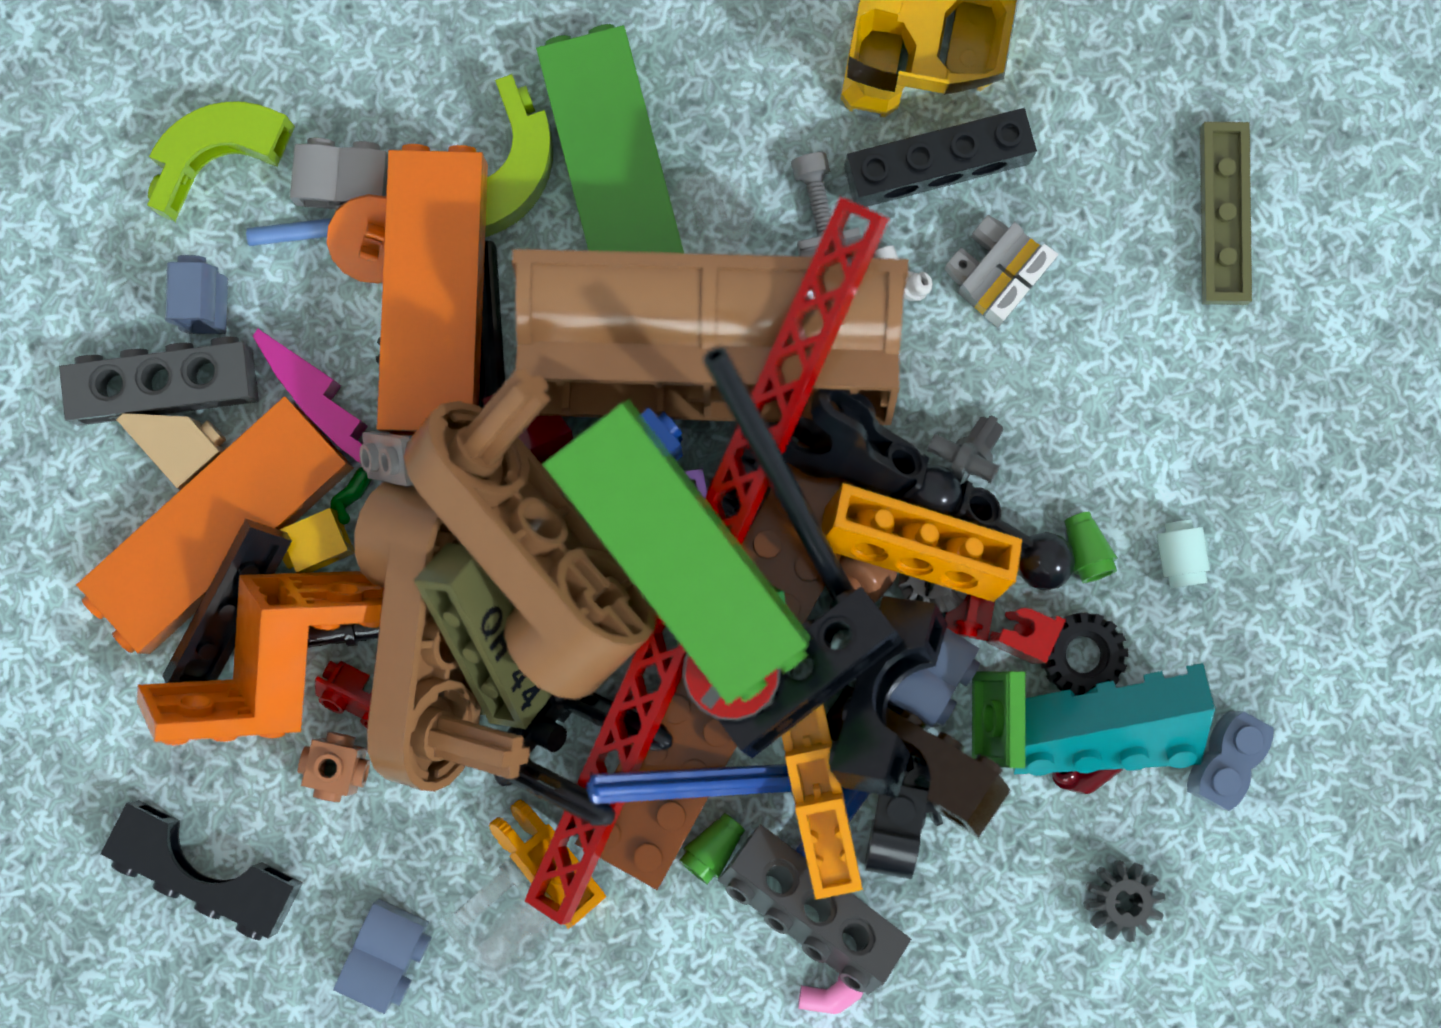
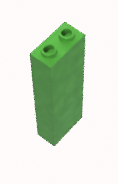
M603 24L590 29L587 35L571 38L568 35H560L548 39L544 46L536 47L588 251L684 253L625 26L615 27L613 24Z
M630 400L620 404L543 464L727 705L739 696L744 702L748 701L766 687L767 682L764 680L766 676L777 668H780L785 673L807 656L803 649L808 646L810 635Z

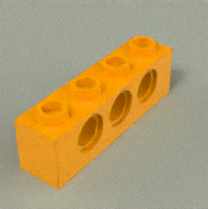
M845 483L840 486L825 506L821 528L836 554L995 602L1016 582L1022 539Z

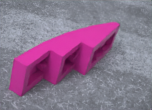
M257 329L253 334V338L278 380L303 412L339 448L361 464L360 447L363 444L358 440L368 425L331 401L341 388V385L260 329Z

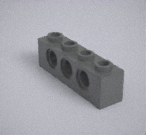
M228 336L214 338L211 340V346L194 348L192 343H173L165 346L166 352L148 354L147 349H128L120 352V358L103 360L102 355L75 357V364L59 366L65 421L82 426L117 421L116 419L123 413L165 415L259 402L253 348L243 341L239 342L238 337ZM212 363L214 366L213 378L208 383L199 385L197 381L198 370L203 365ZM166 369L169 376L167 384L162 389L154 391L152 387L153 376L158 371ZM120 375L123 381L122 388L118 394L109 397L107 393L108 382L113 377Z
M761 824L749 835L718 879L726 887L729 896L735 901L752 906L764 916V921L769 927L779 933L790 935L802 945V950L807 956L817 962L828 964L840 974V979L845 985L867 995L886 982L912 940L852 893L816 900L807 859ZM766 876H771L778 880L782 893L774 892L769 888ZM804 904L812 906L817 911L819 922L808 918L804 910ZM842 933L850 935L855 940L857 951L850 950L844 944Z

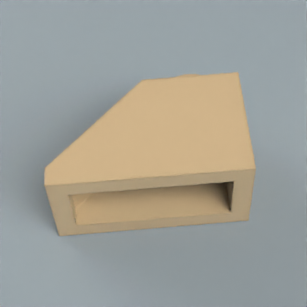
M123 413L116 419L178 489L186 486L225 450L221 445L226 441V438L208 420L202 424L187 416Z

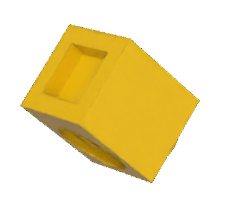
M332 508L323 510L280 529L287 532L292 540L282 560L288 569L294 568L296 573H311L355 554L345 526L339 522L337 511Z

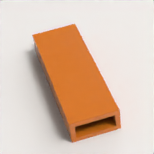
M405 144L402 146V150H388L377 430L382 433L413 436L429 415L443 403L460 401L479 406L488 164L483 153L476 152V148L471 146L453 145L448 147V151H430V148L425 145Z
M284 396L76 584L85 594V597L82 599L83 604L94 616L99 619L105 617L116 629L112 633L114 639L129 653L136 651L139 654H151L196 613L245 519L278 530L295 523L350 473L354 467L295 402Z

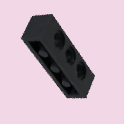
M1025 108L848 153L844 170L853 202L863 207H869L1029 165L1037 149Z
M861 586L854 592L847 590L838 595L830 603V610L818 620L811 619L801 624L810 635L809 644L803 649L807 654L804 659L813 660V670L808 677L796 680L793 676L795 667L785 673L780 669L779 687L775 692L773 703L768 708L762 709L754 716L738 721L718 719L741 752L750 758H754L904 641ZM841 630L852 631V639L845 648L840 650L831 648L832 638L837 632Z

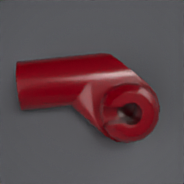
M1123 769L1097 770L1092 773H1079L1077 771L1052 773L1055 784L1064 790L1091 794L1123 771Z

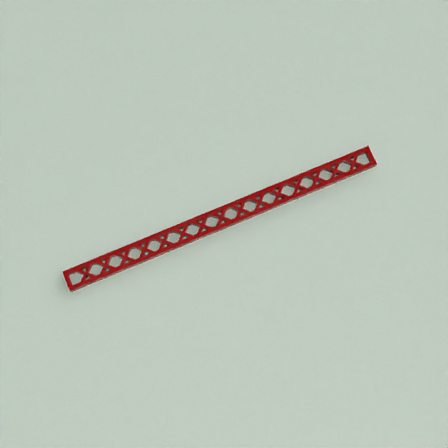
M840 197L751 394L760 413H762L766 404L778 400L782 417L779 424L769 428L782 455L890 220L843 197ZM851 213L870 221L862 240L847 245L843 231ZM840 263L845 276L841 287L827 292L822 277L827 268ZM819 309L824 323L820 333L806 338L802 325L806 314ZM798 355L803 371L799 379L786 384L781 368L786 359ZM737 425L705 499L728 529L731 528L729 531L742 546L767 491L769 482L760 466L756 471L748 474L745 473L741 457L745 449L750 447ZM737 490L741 508L737 515L726 519L721 504L722 499L726 493ZM657 612L655 629L648 639L636 650L577 781L578 785L586 789L587 782L590 781L593 774L608 773L604 761L608 753L616 750L622 765L621 773L639 772L682 678L684 658L687 651L680 642L677 648L667 651L662 635L666 624ZM656 665L661 684L658 691L648 694L643 675L646 668ZM637 708L642 726L637 735L629 737L624 717L628 710ZM625 802L610 803L615 810L616 817L614 822L608 826H593L564 811L524 902L560 925L570 923ZM579 835L584 855L580 862L572 864L567 843L570 837ZM560 876L565 894L561 905L544 895L551 879Z

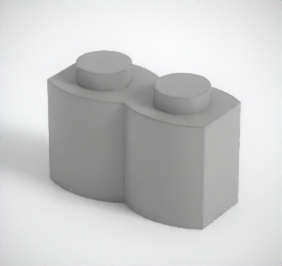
M325 138L307 139V144H295L290 199L296 206L338 209L351 198L367 194L387 196L388 154L386 151L380 150V145L367 141L353 142V147L343 148L335 147L334 141Z

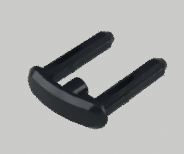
M595 692L579 699L557 697L552 694L526 729L510 727L507 732L524 737L523 746L529 747V754L537 745L550 752H556L562 748L567 738L566 728L556 723L557 720L564 723L571 713H574L602 727L613 701ZM628 710L624 717V723L628 736L631 737L639 733L642 724L638 712ZM660 724L649 748L650 751H665L672 746L673 737L665 725ZM530 758L527 764L520 765L519 777L508 779L494 774L496 782L501 786L515 784L534 794L537 798L543 799L593 826H608L615 820L616 813L610 803H592L586 788L531 761Z

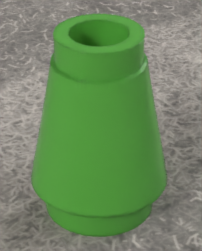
M1083 512L1067 518L1064 523L1067 528L1068 543L1073 548L1075 558L1073 573L1079 574L1082 583H1090L1114 574L1117 571L1114 561L1118 557L1095 520H1093L1091 513Z
M723 813L719 820L717 819L683 848L685 854L679 862L699 880L708 885L713 877L719 879L745 829L732 817Z

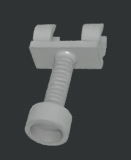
M825 152L806 154L791 161L795 180L803 181L807 185L808 197L810 198L811 209L814 211L813 215L815 224H817V233H819L818 237L798 241L797 249L799 256H814L831 218L827 195H825V186H823L824 182H822L824 175L830 172ZM859 227L843 231L847 245L861 240Z

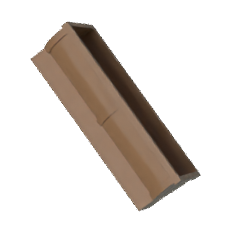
M513 249L512 265L516 279V370L524 368L531 377L540 375L549 386L545 394L550 398V401L537 416L604 418L620 404L630 400L640 414L650 408L657 417L665 412L672 420L735 421L707 370L703 357L709 350L715 347H725L749 393L752 394L813 257ZM871 259L801 416L813 420L811 404L813 396L818 389H850V393L859 392L871 401L879 424L891 425L899 392V352L903 296L908 277V259ZM840 263L827 268L822 277L827 292L841 287L845 276ZM819 309L806 314L802 325L806 338L820 333L824 323ZM798 355L786 359L781 368L786 384L799 379L803 371ZM778 400L764 406L761 415L765 422L780 421L782 413ZM830 401L833 408L840 412L838 406Z

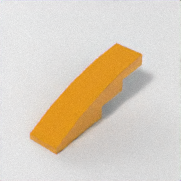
M823 703L781 736L795 800V810L816 900L863 890L842 786L830 771L829 753L832 739Z

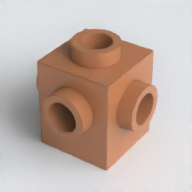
M328 732L327 738L312 739L311 746L303 748L299 759L298 773L304 774L301 786L314 789L313 797L332 802H341L342 795L350 796L356 794L358 787H364L369 774L370 760L365 759L367 748L354 745L356 737ZM327 759L333 760L337 765V771L332 777L324 774Z

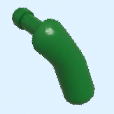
M359 467L348 485L331 499L330 508L337 511L338 520L343 525L348 524L350 521V516L345 508L360 499L372 479L368 478L367 472H365L363 467Z

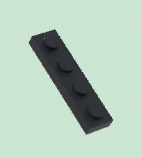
M245 519L162 675L165 683L218 680L235 648L239 575L275 574L292 542L287 532Z

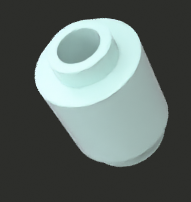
M1192 520L1164 524L1165 533L1157 534L1163 577H1168L1170 589L1208 583L1206 572L1210 571L1203 527L1193 528Z

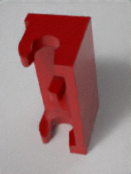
M1020 608L1016 611L1006 612L1004 616L1007 619L1016 621L1019 624L1013 626V631L1002 629L1001 633L991 631L986 643L1031 664L1047 663L1066 619L1059 616L1048 617L1030 608Z

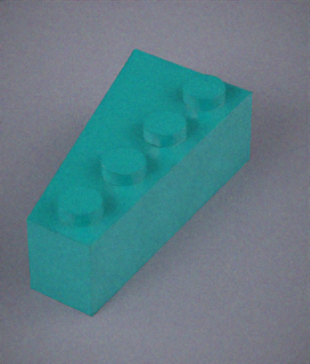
M1204 663L1186 666L1187 674L1164 678L1163 671L1144 674V683L1119 688L1115 687L1114 681L1099 683L1086 694L1075 696L1069 689L1025 698V768H1013L1014 775L1031 774L1043 776L1055 772L1074 771L1092 773L1097 770L1111 769L1137 771L1148 767L1171 766L1174 768H1186L1191 765H1201L1215 712Z

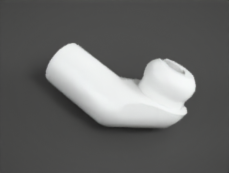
M893 245L880 248L873 255L874 258L898 259ZM908 271L903 299L908 301L924 299L932 290L933 283L931 277L923 271L919 274Z

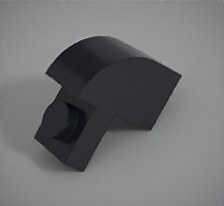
M902 783L898 798L878 795L864 864L865 871L912 879L921 843L920 836L927 804L928 788Z

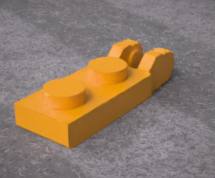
M520 799L511 805L510 809L513 814L512 816H514L522 829L532 835L529 840L524 843L507 821L500 817L489 823V829L501 847L511 853L509 857L532 884L555 831L549 823L547 825L544 824L528 803ZM568 848L572 864L578 863V859ZM560 876L551 879L544 894L559 905H561L565 897ZM592 877L588 882L571 922L564 924L567 929L573 927L606 898V894Z

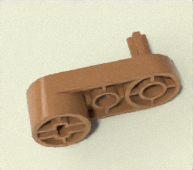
M522 368L517 369L484 409L477 405L460 401L441 404L429 415L407 442L404 462L408 477L419 494L515 605L516 608L506 619L504 635L509 653L520 671L539 688L557 697L579 699L592 694L648 639L655 629L656 611L554 478L519 439L518 436L550 401V398L545 394L549 388L546 381L540 375L531 377Z
M383 482L370 493L364 503L354 532L355 557L361 573L373 585L384 587L367 729L368 755L373 768L387 780L418 790L433 792L450 785L464 770L465 766L508 779L519 777L520 765L527 764L529 759V747L523 746L524 737L479 725L481 706L413 581L446 543H462L423 499L414 485L403 486Z

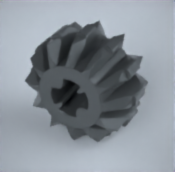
M1114 861V876L1105 868L1099 867L1096 872L1104 883L1100 887L1093 882H1087L1085 886L1087 890L1097 894V899H1088L1083 902L1085 909L1098 911L1090 920L1092 926L1100 928L1106 925L1105 936L1112 940H1115L1122 931L1126 941L1134 942L1136 927L1147 936L1152 934V928L1146 920L1150 916L1155 920L1161 921L1164 914L1154 909L1153 904L1166 900L1164 893L1151 891L1159 881L1157 876L1149 874L1143 877L1144 866L1136 862L1130 866L1127 872L1123 861ZM1122 891L1129 895H1134V899H1129L1133 906L1128 911L1115 907V904L1121 903L1116 897Z

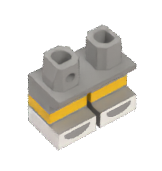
M987 215L973 232L971 238L983 246L989 253L979 262L961 247L946 264L944 270L961 286L957 293L994 326L999 328L1059 254L1046 244L1041 246L1024 234L1023 229L1015 221L1008 228L999 220Z

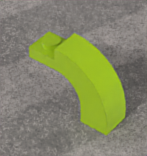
M512 74L495 80L510 120L513 140L509 156L504 164L494 174L487 177L485 238L514 225L533 208L547 185L553 163L552 132L545 110L527 116V114L535 112L527 87L523 86L517 89Z
M220 102L188 113L167 129L149 155V158L160 168H163L161 175L157 174L150 183L147 206L158 215L176 222L199 171L210 161L224 155L243 154L278 167L295 126L285 114L249 102Z

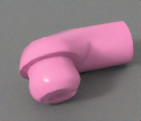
M839 974L838 982L828 989L801 985L798 1009L839 1014L861 999L864 992H858L849 988L842 982Z

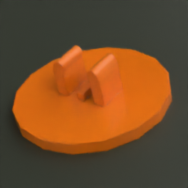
M367 194L351 198L335 211L328 224L327 246L332 260L344 274L360 282L376 284L383 282L386 196Z

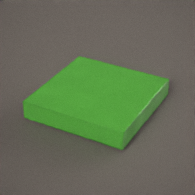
M977 671L973 676L972 758L976 759L978 754H982L1003 768H1025V672Z

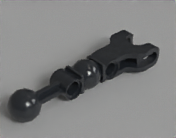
M818 389L815 392L811 404L813 420L800 416L792 433V436H795L809 447H800L790 438L783 453L786 462L809 476L845 479L861 489L1022 539L1018 572L1030 587L1047 591L1059 588L1068 581L1075 569L1073 548L1062 536L1043 532L1029 537L1001 520L999 501L990 491L982 487H973V483L968 480L960 485L959 479L949 468L934 463L928 464L929 457L927 455H921L918 449L911 443L879 424L873 404L859 392L850 393V389ZM830 401L838 406L840 412L833 408Z

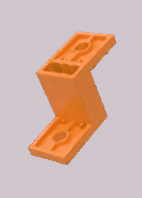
M361 571L239 575L233 679L137 685V704L154 742H162L167 745H182L189 740L208 738L219 742H229L237 739L238 736L259 735L264 738H279L284 736L285 733L301 732L309 626L322 630H333L339 628L340 624L359 623L365 627L379 628L384 587L373 585Z

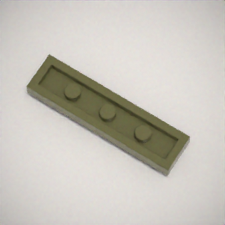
M1204 122L1200 126L1202 304L1248 305L1252 302L1250 122Z

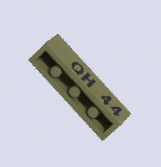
M446 543L413 581L489 723L526 729L552 694L539 688L525 676L509 653L504 632L506 619L515 609L510 599L463 544Z

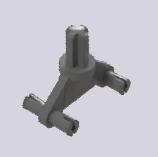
M991 415L989 418L980 417L968 437L960 438L956 443H953L936 433L927 451L953 463L951 469H953L952 472L959 479L960 485L968 480L970 475H976L991 484L1000 468V465L992 463L993 456L991 451L1003 433V426L997 422L998 418Z

